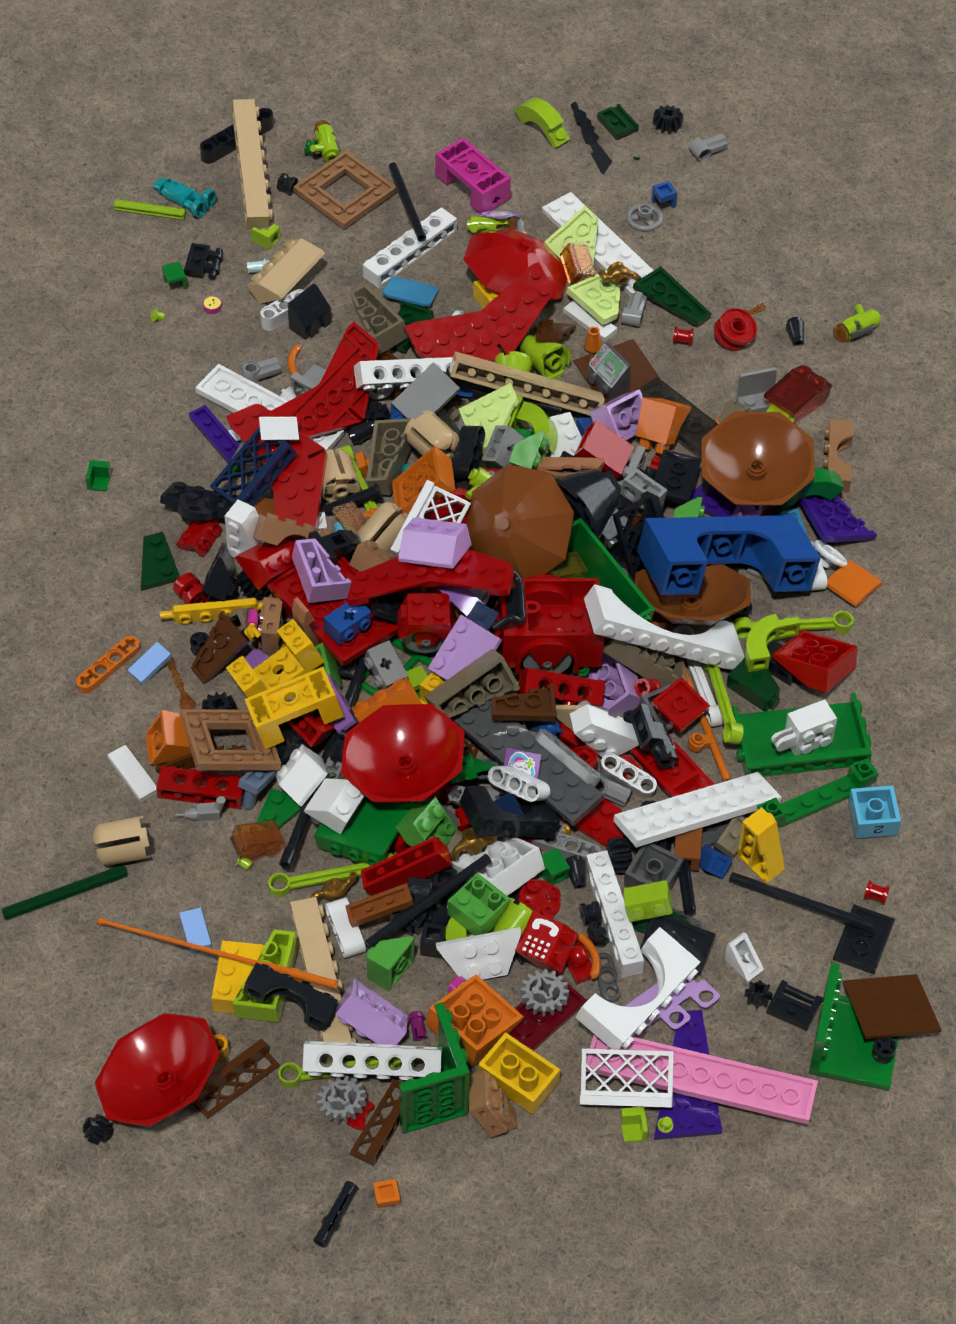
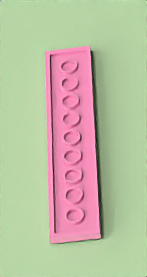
M595 1034L593 1035L590 1049H611ZM633 1037L634 1041L627 1049L623 1047L620 1049L674 1051V1093L807 1125L809 1123L818 1084L817 1080ZM588 1053L587 1064L594 1070L602 1060L597 1054ZM601 1054V1055H602L604 1058H606L609 1054ZM613 1054L607 1060L615 1070L626 1062L619 1054ZM624 1055V1056H625L627 1059H629L632 1055ZM636 1055L630 1061L638 1071L648 1063L642 1055ZM655 1055L646 1056L651 1060ZM658 1056L653 1061L661 1072L668 1067L669 1056ZM605 1063L596 1071L597 1074L607 1077L614 1073ZM628 1064L618 1072L625 1081H629L637 1074ZM651 1064L641 1073L649 1083L659 1075ZM668 1070L664 1073V1075H665L667 1078H668ZM640 1076L632 1081V1083L648 1086ZM662 1076L652 1085L654 1088L668 1091V1083Z

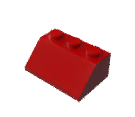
M283 539L278 545L261 542L234 558L255 587L260 590L266 587L267 583L295 567L292 559L295 542Z

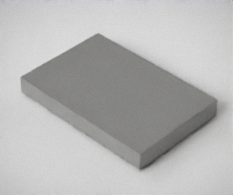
M433 362L392 404L406 418L416 419L424 414L422 411L430 410L436 414L461 389Z

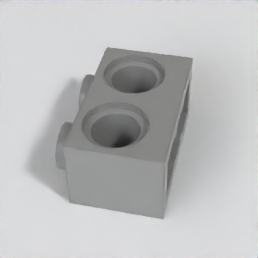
M635 468L624 478L620 494L634 503L641 499L642 493L648 491L659 496L662 507L667 489Z

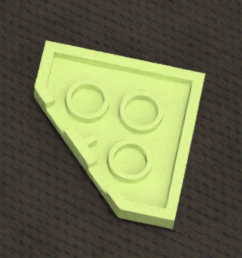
M584 206L545 241L552 252L579 279L594 264L598 218L591 210Z
M596 274L567 288L566 293L602 325L616 320L618 317L621 285L615 284L611 280L604 281Z
M511 383L459 408L465 425L483 426L485 429V440L481 455L485 453L495 426H507L511 419L510 414L513 408H516L519 403L518 396Z

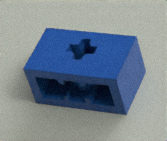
M348 602L324 617L323 630L335 642L341 645L346 641H350L354 635L366 630L371 625L372 612L364 604L349 606Z

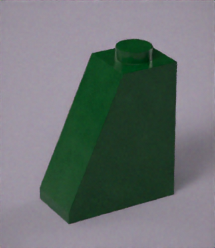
M744 658L728 674L726 686L762 711H768L770 708L774 709L780 701V688L768 669L748 672Z

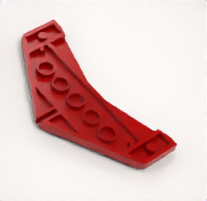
M537 262L528 267L481 311L414 322L405 326L404 331L417 355L422 359L453 357L456 351L495 362V357L501 353L498 346H500L504 355H509L510 351L516 350L551 298L553 287L540 263Z
M353 321L347 327L320 383L316 387L271 410V412L279 417H297L298 430L309 438L361 424L365 417L370 391L356 388L354 365L360 361H375L379 349L378 342Z
M253 404L226 416L231 429L244 443L260 426L259 417H279L261 404ZM298 430L299 440H282L289 443L297 454L272 483L275 515L279 516V520L285 521V518L297 521L296 525L303 526L304 523L315 526V530H317L327 453L324 447ZM260 435V437L257 439V443H261V442H265V441H266V440H261V435ZM270 445L271 452H275L280 445ZM266 447L258 448V455L266 454ZM263 459L260 461L264 465L267 462V459ZM296 534L284 538L294 542L296 540H304L300 535Z
M471 549L465 552L453 569L399 562L398 557H395L354 575L347 602L349 606H357L369 603L370 598L408 588L435 586L464 587L485 590L489 592V595L509 596L514 571L510 563Z

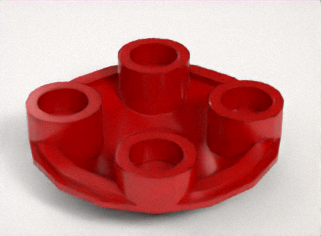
M531 879L522 887L518 902L523 903L533 912L553 918L560 909V890L546 881Z

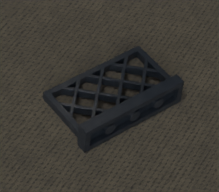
M648 491L641 494V499L612 514L628 573L634 584L638 565L644 567L643 569L646 568L644 564L640 563L641 558L639 554H637L635 561L631 560L633 549H638L635 544L639 535L642 534L641 530L645 518H664L659 496ZM643 505L644 511L642 516L639 517L636 513L638 508ZM628 514L629 518L626 525L623 526L620 518ZM634 518L640 519L636 530L630 528ZM628 532H634L630 543H627L626 536Z

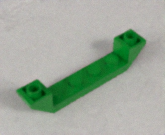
M866 758L850 765L848 775L781 804L775 797L757 805V808L759 810L762 807L766 812L771 813L777 821V826L784 827L849 799L851 789L866 788L878 777L879 773L870 760Z

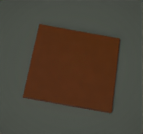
M634 339L612 346L631 365L629 391L626 393L639 389L641 393L664 386L663 381ZM597 352L573 360L590 388L600 392L587 378L588 364ZM604 396V399H605L604 404H605V403L609 402L610 400H609L606 396Z
M917 974L843 980V986L865 1039L938 1033L942 1031Z

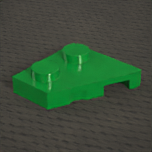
M470 755L463 756L462 771L448 783L454 784L478 778L477 773L489 772L495 765Z
M271 788L257 819L256 826L277 832L287 821H291L302 807L286 792Z

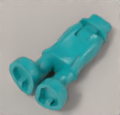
M159 178L153 184V188L158 190L160 195L180 204L198 218H202L206 214V210L209 211L213 207L217 197L215 190L206 189L203 194H199L195 189H191L181 182L169 178Z

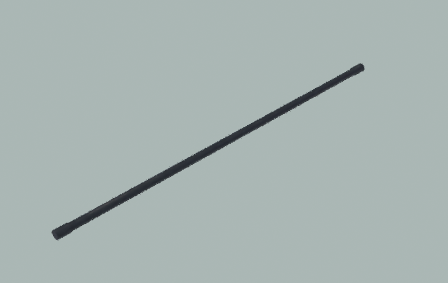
M366 653L360 656L345 695L350 708L353 706L367 669L364 663ZM336 729L330 734L322 754L324 764H326L328 755L337 738L340 739V734ZM315 791L303 804L288 845L284 849L279 865L284 869L292 868L298 846L310 818L304 810L313 798Z

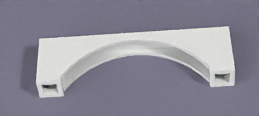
M594 584L584 598L594 634L731 671L745 658L732 622L721 620L710 625L705 633L683 635L664 630L646 621L620 601L612 589Z

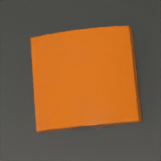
M852 560L848 561L845 567H840L827 580V587L855 607L865 602L869 594L879 589L882 584L881 580Z

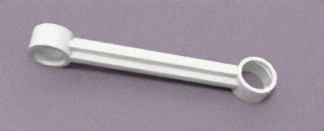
M679 625L673 631V633L694 635L693 629L687 625ZM685 658L699 695L710 705L709 709L705 712V717L708 718L710 726L723 725L719 706L715 703L700 662Z

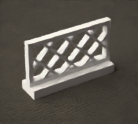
M427 480L390 549V555L393 557L399 556L403 529L412 518L424 519L425 513L434 510L439 521L452 519L453 522L462 523L471 503L435 486L433 482ZM438 493L444 496L446 502L435 506L433 498ZM459 503L464 508L462 512L453 514L450 505ZM448 506L450 516L440 519L436 509Z
M582 1048L580 1104L673 1107L674 1051ZM587 1053L597 1054L602 1060L594 1070L587 1064ZM601 1054L609 1055L606 1058H604ZM613 1054H619L626 1061L617 1070L607 1061ZM624 1055L632 1056L629 1059H627ZM636 1055H642L648 1061L640 1071L630 1062ZM646 1055L655 1056L650 1060ZM658 1056H669L668 1067L661 1072L653 1061ZM604 1063L614 1072L605 1082L596 1073ZM626 1064L637 1073L628 1082L618 1073ZM650 1064L659 1073L651 1083L641 1074ZM667 1070H668V1078L664 1075V1073H665ZM593 1074L602 1085L596 1090H586V1080ZM615 1075L625 1084L619 1091H613L607 1085ZM638 1076L648 1085L642 1092H636L629 1085ZM661 1076L668 1083V1093H659L652 1086ZM603 1086H605V1088H606L608 1091H599V1090H600ZM626 1087H628L631 1092L623 1091V1090H624ZM649 1088H651L654 1092H646V1091H647Z

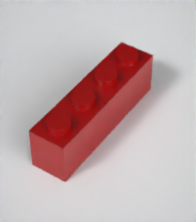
M434 836L361 870L363 889L373 896L397 886L408 884L409 877L424 879L452 866L449 848Z

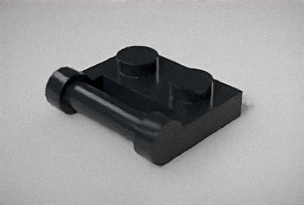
M781 980L767 1007L766 1013L808 1031L822 1004L823 997L818 995L815 997L788 985L789 982ZM784 993L789 994V995H791V996H793V997H796V998H798V999H800V1000H802V1001H805V1002L811 1004V1006L806 1005V1004H804V1003H802V1002H800V1001H797V1000H795V999H793V998H791V997H788V996L784 995Z

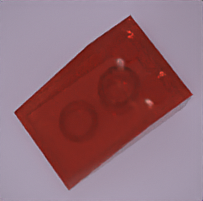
M801 365L788 372L764 393L763 397L790 416L795 417L823 405L832 388V384L827 382L826 378L814 373L810 367Z

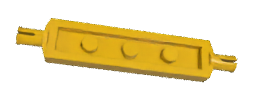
M256 598L174 605L170 611H160V620L173 618L175 624H189L190 622L197 621L209 622L211 620H218L221 611H225L228 615L240 608L253 607L259 612L263 602H258Z

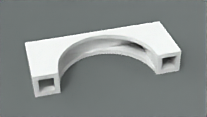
M661 927L647 939L641 949V952L652 964L657 976L658 991L656 998L642 1006L625 1007L610 1003L595 993L581 1007L575 1017L611 1049L620 1050L622 1047L627 1049L634 1041L632 1036L635 1033L639 1036L647 1027L645 1023L648 1020L652 1022L660 1013L658 1009L661 1006L666 1008L672 1001L671 995L673 993L678 995L685 987L684 982L686 980L690 982L698 973L696 968L700 961Z

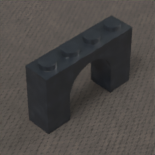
M466 786L459 802L476 836L554 838L560 824L554 809L544 801L530 802L519 797L518 802L525 811L524 815L511 814L502 810L493 802L485 786Z

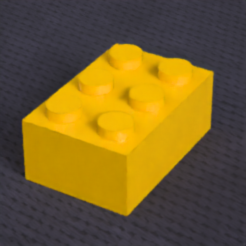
M506 1032L478 1064V1072L486 1070L490 1077L495 1078L498 1087H501L506 1092L510 1100L532 1115L560 1082L561 1069Z

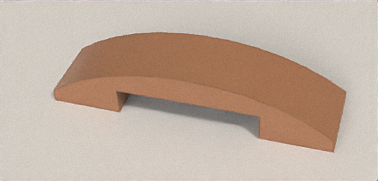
M297 597L294 599L292 607L293 619L311 642L317 646L320 642L309 626L315 619Z

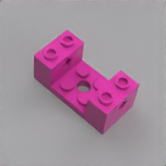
M465 138L458 140L435 154V175L446 185L456 179L463 182L471 189L470 205L479 213L490 211L510 199L511 178Z

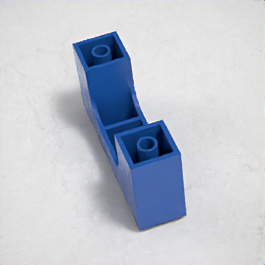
M794 515L645 518L637 549L660 595L699 594L707 564L734 563L751 565L760 570L773 592L811 591L821 559Z

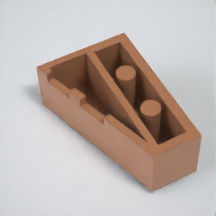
M544 457L537 470L549 472L553 477L589 469H597L602 472L605 458Z

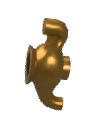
M619 261L612 263L608 267L607 273L605 270L598 272L602 280H611V282L619 285L626 284L629 278H633L636 281L641 279L639 274L629 270Z
M472 827L465 829L462 832V840L452 850V860H459V854L462 851H467L471 855L481 853L485 845L494 843L498 836H476Z
M354 871L350 872L347 879L332 878L327 880L321 890L314 892L310 898L316 897L318 903L322 897L329 902L342 899L349 887L355 882L357 873Z

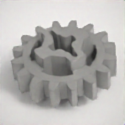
M544 969L543 973L540 974L538 970H535V976L528 974L527 980L522 981V988L520 990L521 1002L526 1003L527 1010L533 1008L534 1015L540 1011L543 1017H545L546 1012H550L553 1016L555 1009L561 1012L562 1005H567V998L569 997L568 983L563 982L562 975L556 977V971L548 974L547 969Z
M345 1076L344 1080L337 1077L336 1082L328 1080V1087L322 1085L323 1093L317 1094L319 1098L317 1104L322 1116H326L328 1121L334 1118L336 1124L341 1119L348 1123L349 1117L355 1120L357 1119L356 1113H363L361 1106H367L365 1100L368 1098L363 1084L358 1083L357 1078L350 1081L349 1076Z

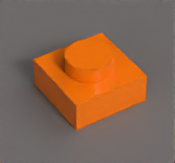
M361 451L355 453L360 472L364 479H367L370 457L366 458L364 452Z
M396 1179L373 1183L377 1208L400 1204Z

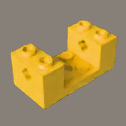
M294 619L277 630L285 646L254 669H252L243 656L226 667L247 698L309 673L325 662L314 644ZM280 669H284L282 673L276 674Z
M324 667L244 699L265 749L285 741L278 726L279 724L315 709H318L324 725L344 717ZM290 698H295L291 702H286Z

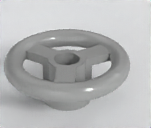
M642 203L631 207L627 212L626 218L629 225L634 229L652 231L661 225L663 214L656 206ZM638 210V215H632L635 211ZM653 212H655L658 217L655 223L651 220ZM640 220L642 222H645L648 226L639 225L634 221Z

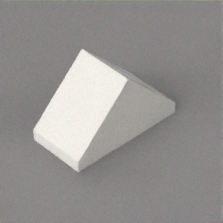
M745 932L727 944L725 960L747 982L764 970Z

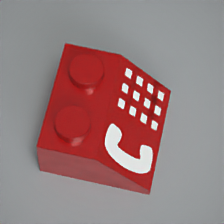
M532 911L515 952L543 971L547 969L548 972L556 971V973H562L578 933L564 923Z

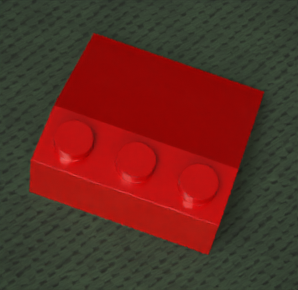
M802 630L799 635L793 637L773 653V659L807 687L816 689L818 692L827 693L856 668L858 646Z

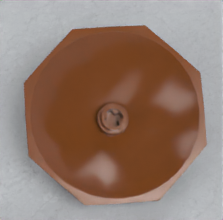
M733 412L702 437V478L735 505H783L815 478L814 439L781 412Z
M506 465L472 491L471 505L466 520L472 543L469 549L510 563L521 578L547 574L566 559L574 511L551 473Z
M707 564L699 594L660 595L646 568L635 573V585L655 608L654 613L671 623L712 625L740 612L750 605V579L724 564Z

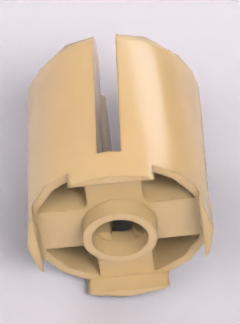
M430 410L422 411L424 414L409 421L405 429L407 442L422 456L432 447L436 446L451 460L453 459L459 437L434 412Z
M333 449L326 450L327 462L322 498L331 503L361 491L351 456L343 449H335V452Z
M385 502L371 515L356 533V536L359 535L361 543L370 540L377 543L379 548L390 552L408 514L404 512V514L398 515L402 508L396 504Z
M143 815L102 823L96 826L93 832L94 844L139 837L137 841L96 849L97 858L103 865L109 866L151 858V855L146 856L145 847H149L146 827H141L140 818H144Z

